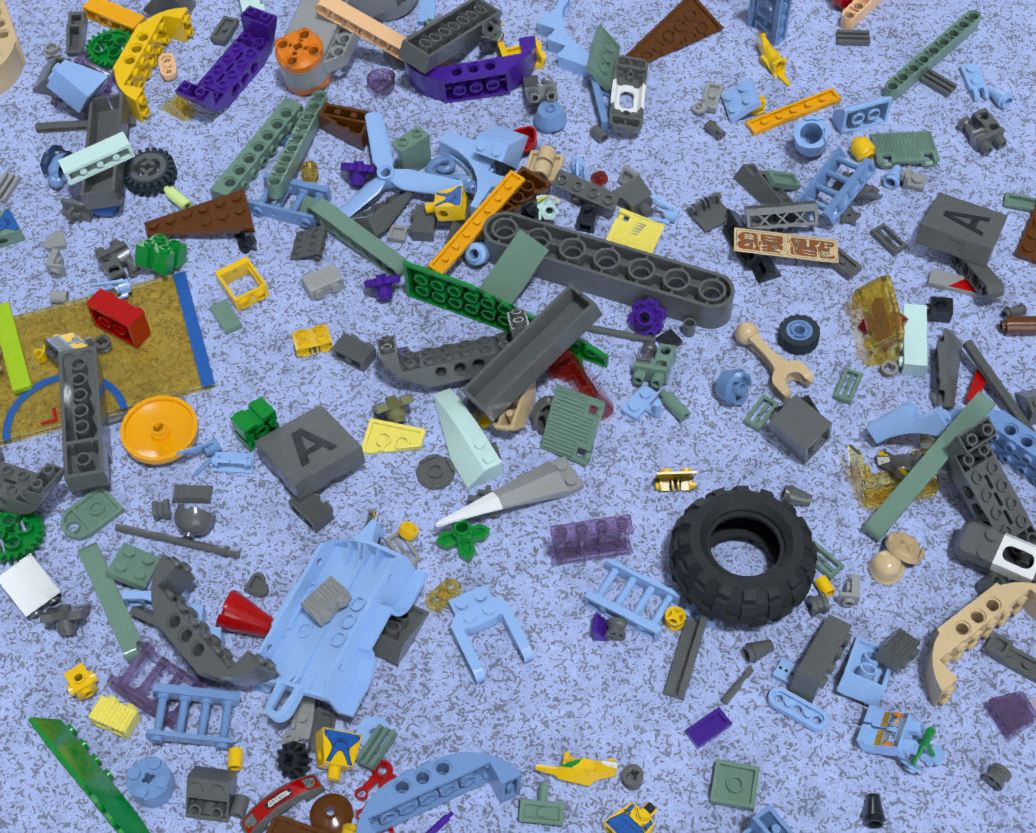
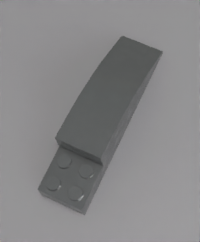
M93 345L58 351L64 480L70 491L110 484L108 464L113 463L108 412L97 346Z

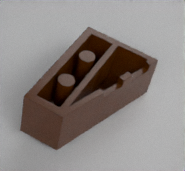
M324 103L319 113L321 129L364 151L369 140L365 115L370 113V111Z

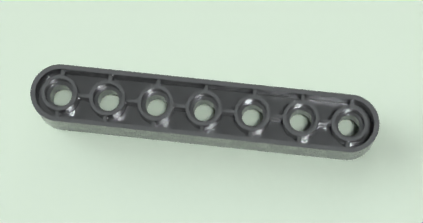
M513 212L495 213L487 218L483 225L484 244L490 254L489 262L494 265L519 229H522L550 250L532 277L565 287L572 283L582 292L628 306H632L640 299L645 301L647 298H653L660 302V307L666 309L668 318L681 322L686 318H693L696 321V326L705 329L720 328L731 318L735 288L732 281L721 273Z

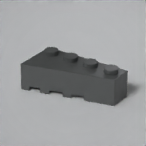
M830 614L828 615L796 670L789 689L790 692L813 703L820 688L823 689L828 680L827 675L832 674L837 664L834 661L836 659L840 660L844 652L842 646H847L852 637L849 634L852 627L851 624Z

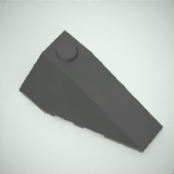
M401 190L387 197L386 201L373 204L371 206L372 209L362 210L350 218L378 238L382 236V232L389 228L414 192Z

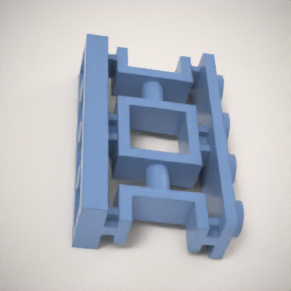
M750 0L747 26L754 25L755 29L762 27L768 32L770 43L776 46L786 39L792 0ZM766 4L772 8L771 11L766 8Z

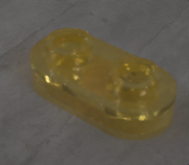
M450 578L432 590L425 599L427 609L431 612H440L449 605L448 600L461 595L460 582ZM434 598L439 599L437 602L432 601Z

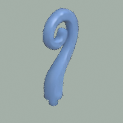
M439 156L429 161L426 165L425 173L460 180L463 182L465 192L474 193L476 191V182L467 175H443L455 169L456 162L452 157Z

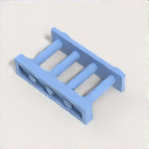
M608 558L606 561V570L609 571L608 575L597 592L587 591L584 596V605L609 618L618 617L626 620L627 627L657 642L662 631L659 623L671 603L677 606L680 604L681 594L672 587H666L624 566L618 560L613 561ZM616 576L627 580L615 601H610L604 597ZM637 585L645 589L634 610L629 611L623 608L622 605L633 586ZM652 594L663 598V601L652 620H647L641 617L640 614Z

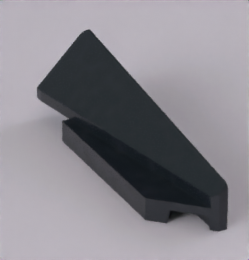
M728 208L726 210L728 214L727 225L723 226V232L734 248V227L746 229V224L737 212ZM735 251L745 268L753 270L759 284L782 276L768 255Z

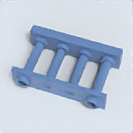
M838 146L803 192L799 194L796 202L815 200L814 198L820 191L834 197L829 205L815 200L818 203V209L823 211L822 213L828 223L834 225L874 174L876 168L872 161L866 157L860 164L847 159L842 148ZM842 164L855 171L848 178L837 173L836 170ZM830 178L844 183L840 191L829 188L825 184Z
M265 172L263 180L266 189L259 202L249 200L251 213L256 216H264L305 228L317 227L314 215L308 214V212H298V209L305 195L313 197V202L319 197L330 202L332 198L329 187L292 178L283 197L279 198L273 206L266 204L269 198L267 178L270 173ZM289 194L297 196L291 209L282 208Z
M154 682L153 697L158 699L154 729H146V739H150L149 741L153 743H162L164 740L215 746V749L228 750V748L233 747L234 743L233 738H228L231 710L234 706H239L241 692ZM169 699H178V702H180L175 732L162 731L166 704ZM191 701L200 702L202 705L197 734L184 733L188 704ZM213 703L221 704L223 707L219 737L206 736L210 706Z

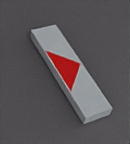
M931 268L928 287L983 299L962 275ZM1002 296L988 298L985 300L1000 303L1002 300Z

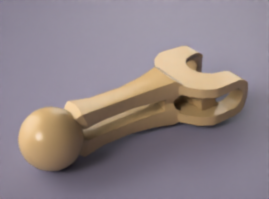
M742 322L737 326L735 330L737 341L742 345H749V349L764 361L772 373V390L782 401L785 402L788 398H791V390L787 385L788 382L795 380L805 386L814 382L812 372L803 362L798 360L787 361L774 352L761 338L759 330L754 323Z

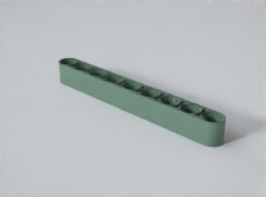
M976 10L966 12L887 80L883 96H891L892 101H895L920 80L921 76H924L929 69L934 68L978 29L981 19L980 12Z
M317 90L312 93L267 178L269 197L279 199L285 194L320 126L319 113L324 103H328L325 91Z
M979 391L862 529L876 541H879L949 460L950 446L953 439L984 419L996 403Z

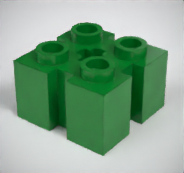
M155 234L149 237V239L136 244L134 264L144 268H153L154 272L165 276L171 273L173 268L178 269L185 265L187 245L175 239L169 241V238L163 234Z
M262 396L251 401L247 410L244 411L242 409L230 418L235 429L236 438L249 452L257 448L255 444L257 439L280 427L276 421L277 415L275 410Z

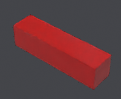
M978 369L964 405H967L979 391L982 392L986 380Z

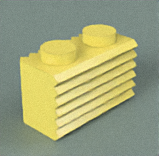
M101 695L90 712L88 719L93 725L129 739L141 720V716L136 706L130 703L124 705L111 695L108 698Z

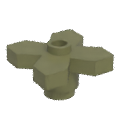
M404 394L398 397L392 395L386 397L384 402L372 405V409L377 414L385 412L388 420L398 423L406 420V412L403 405L414 402L412 394Z

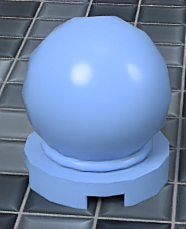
M806 116L795 125L793 131L794 145L801 155L811 158L819 156L825 151L829 142L828 125L820 117Z

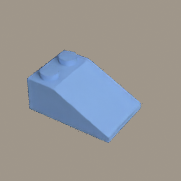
M856 636L836 691L859 700L866 705H879L891 673V669L875 659L881 647L880 645Z

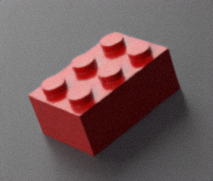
M100 288L86 302L95 326L135 348H138L151 334L148 326L149 323L144 315L145 312L138 306H132L127 300L119 299L110 291L106 292Z

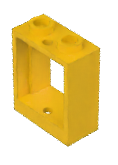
M247 256L215 271L218 284L237 312L270 296L267 284ZM249 274L258 287L235 297L227 284Z

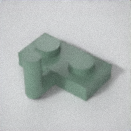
M543 780L540 784L539 799H520V822L563 826L565 802L547 800L548 788L550 786L547 780Z

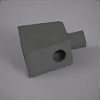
M640 176L613 190L614 193L621 196L617 204L618 207L636 214L642 212L646 217L653 213L654 209L651 207L653 199L650 198V195L653 194Z

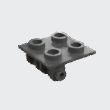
M713 192L709 197L705 196L704 199L701 198L698 202L692 203L690 207L685 209L706 233L728 220L727 207L720 201V198H722L720 192Z
M327 225L297 232L290 260L312 256L314 261L319 262L323 258L322 251L325 250L328 237Z

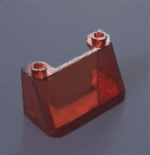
M568 348L547 369V375L551 381L555 378L561 379L564 383L573 380L579 388V392L605 402L606 406L600 421L610 417L614 412L613 402L585 362ZM590 405L589 412L595 414L597 407Z

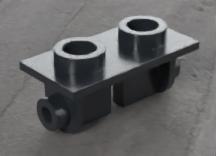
M535 198L521 206V215L538 220L539 209L537 207V199Z
M247 230L235 234L239 249L243 254L249 253V250L252 248L258 251L256 247L257 240L251 232Z

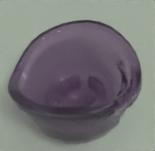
M387 68L375 69L368 74L367 84L377 94L387 95L395 87V73Z

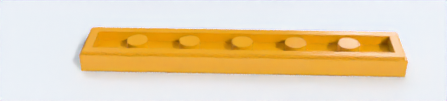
M832 87L745 122V126L753 136H756L841 102L842 98Z

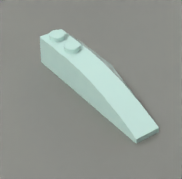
M448 388L433 395L450 460L453 462L454 468L466 488L470 490L502 475V461L476 420L454 391Z

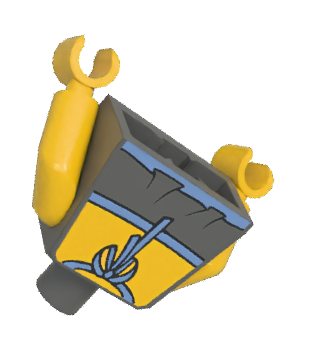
M75 332L54 334L45 340L43 349H36L34 351V356L40 363L46 362L49 357L59 365L58 351L88 347L94 344L91 337L88 336L82 339Z

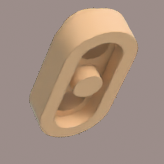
M172 53L161 54L158 58L161 77L167 81L175 79L178 72L174 55Z

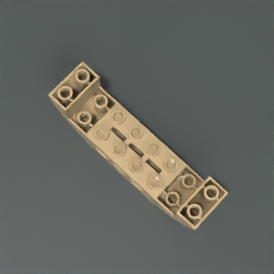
M0 0L1 95L15 84L22 73L24 65L27 64L4 0Z
M1013 582L1003 585L996 583L936 629L929 645L931 651L925 667L926 690L934 708L939 704L945 705L952 698L951 694L956 690L954 686L958 678L948 669L949 666L947 664L952 660L954 663L960 660L965 650L971 651L978 645L979 639L982 637L984 639L988 638L994 632L993 628L997 625L1002 627L1009 620L1008 617L1011 614L1016 616L1024 609L1036 621L1035 583Z

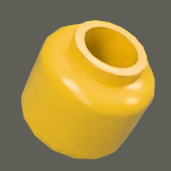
M857 136L851 141L852 145L849 151L857 161L861 162L865 157L868 159L874 157L876 147L867 136Z

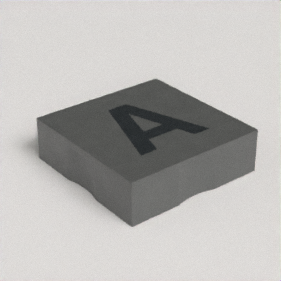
M939 192L921 224L915 243L986 267L1000 238L1008 215Z
M321 404L255 441L261 460L283 480L285 486L299 501L319 490L331 480L343 476L365 463L362 446Z

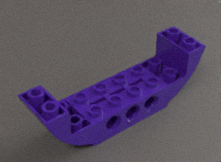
M249 5L240 15L243 26L242 33L197 85L184 80L175 90V93L187 101L210 110L218 111L226 107L229 108L264 67L274 41L277 16Z
M535 35L519 38L520 54L436 67L426 74L404 62L407 81L417 92L431 99L444 101L445 104L510 94L511 90L523 83L522 76H530L535 68L537 61Z

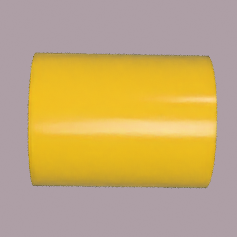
M826 575L820 576L814 581L819 592H824L827 598L835 594L836 590Z
M232 747L228 749V770L240 771L243 769L242 748Z

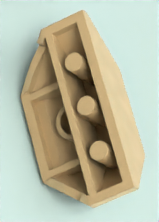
M536 380L493 422L490 421L496 430L516 431L525 427L536 397Z

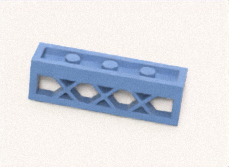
M589 74V85L599 125L604 131L612 132L611 128L608 127L609 115L606 113V109H610L612 89L609 91L600 90L601 85ZM604 96L610 99L608 103L603 101Z

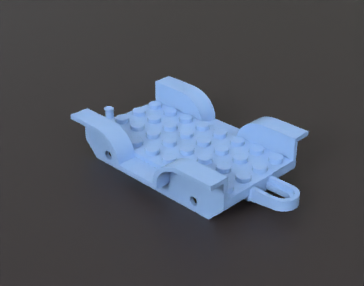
M372 519L355 538L332 539L320 543L299 581L293 585L272 621V627L257 653L265 659L267 657L276 664L275 669L280 675L268 682L254 685L253 688L270 693L274 687L265 708L267 715L274 722L281 723L287 721L294 714L303 696L328 702L338 714L353 718L373 679L376 663L373 647L390 615H404L412 607L429 575L428 572L415 570L407 556L377 544L378 538H383L386 534L377 520ZM329 576H332L347 589L352 598L345 607L340 608L333 615L329 622H325L320 626L306 613L300 604L304 599H307V596H310V593H313V590H316ZM284 691L292 692L284 707L279 711H275V707Z

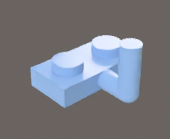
M643 384L621 408V413L635 422L645 412L656 418L660 417L662 402L656 400L659 397V393Z

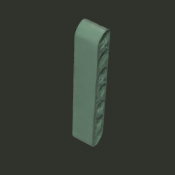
M319 197L307 208L308 214L314 215L315 221L321 225H327V230L390 276L399 274L401 276L404 273L403 261L407 260L330 202Z
M95 542L79 549V555L127 663L129 664L148 655L115 580L106 577V571L109 567L98 543Z

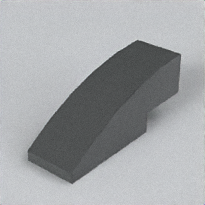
M68 12V24H66L67 55L84 53L88 24L85 12Z

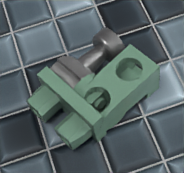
M645 342L641 350L643 353L642 357H637L633 364L634 384L642 385L644 381H650L651 386L660 388L662 384H667L671 368L676 362L677 346L660 343L657 350V346L654 343ZM663 350H670L671 353L668 355L663 354Z

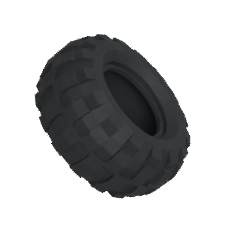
M739 485L727 491L722 487L709 492L705 498L701 497L685 509L684 515L677 519L672 530L668 551L671 577L674 582H677V586H679L678 591L689 605L694 604L698 608V613L708 617L707 619L712 620V618L723 621L724 626L734 628L738 627V624L748 625L749 628L765 626L769 620L772 622L778 621L792 613L793 608L800 605L807 596L816 573L815 568L818 559L816 544L812 542V532L802 516L798 517L796 515L797 511L794 506L785 499L782 501L774 498L773 492L762 488L760 492L751 491L749 486ZM729 538L749 539L767 551L772 559L773 567L765 573L755 576L737 575L727 571L718 564L711 553V548L720 541Z

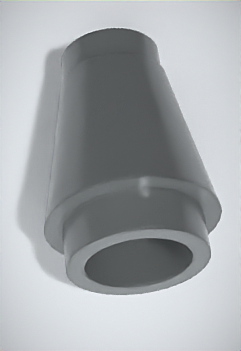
M786 485L781 500L785 499L790 504L809 507L813 496L793 485Z
M770 639L746 643L742 647L743 658L748 663H755L774 651V644Z

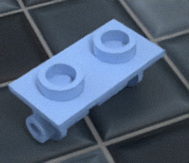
M215 452V457H212L214 471L253 473L254 454Z

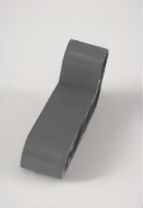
M951 254L953 265L983 299L1000 297L1004 294L1002 281L988 265L983 267Z

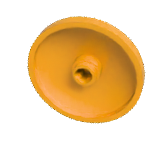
M166 395L154 396L137 403L128 411L121 424L120 437L125 450L134 459L146 464H165L184 455H177L178 451L193 446L198 436L199 424L194 410L184 400Z

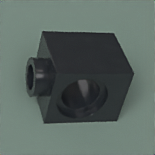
M581 205L577 218V231L594 234L599 219V207Z
M930 296L929 303H925L927 305V321L950 323L953 316V298Z

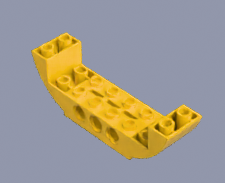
M187 7L166 10L148 18L142 24L138 23L112 68L119 92L124 93L130 107L129 114L141 123H144L145 119L150 115V108L143 91L147 78H150L152 69L157 66L158 58L164 53L166 44H169L170 39L188 42L190 37L194 35V27H192L191 16Z

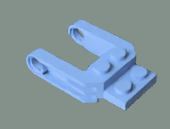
M486 584L448 600L455 616L451 624L452 636L476 684L486 680V675L467 635H473L502 621L516 649H519L524 658V663L534 659L533 651L508 602L492 598Z

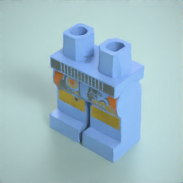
M869 705L863 721L865 724H862L856 741L864 752L898 756V758L905 759L906 754L917 753L918 742L912 739V736H922L925 726L921 721L913 719L910 713L880 710L878 706Z

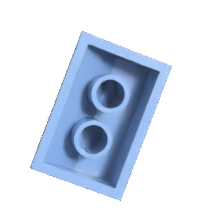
M880 96L835 109L832 122L840 135L885 123L888 119L892 97Z

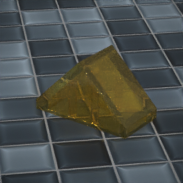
M177 94L170 97L160 107V110L184 122H187L196 113L194 107Z

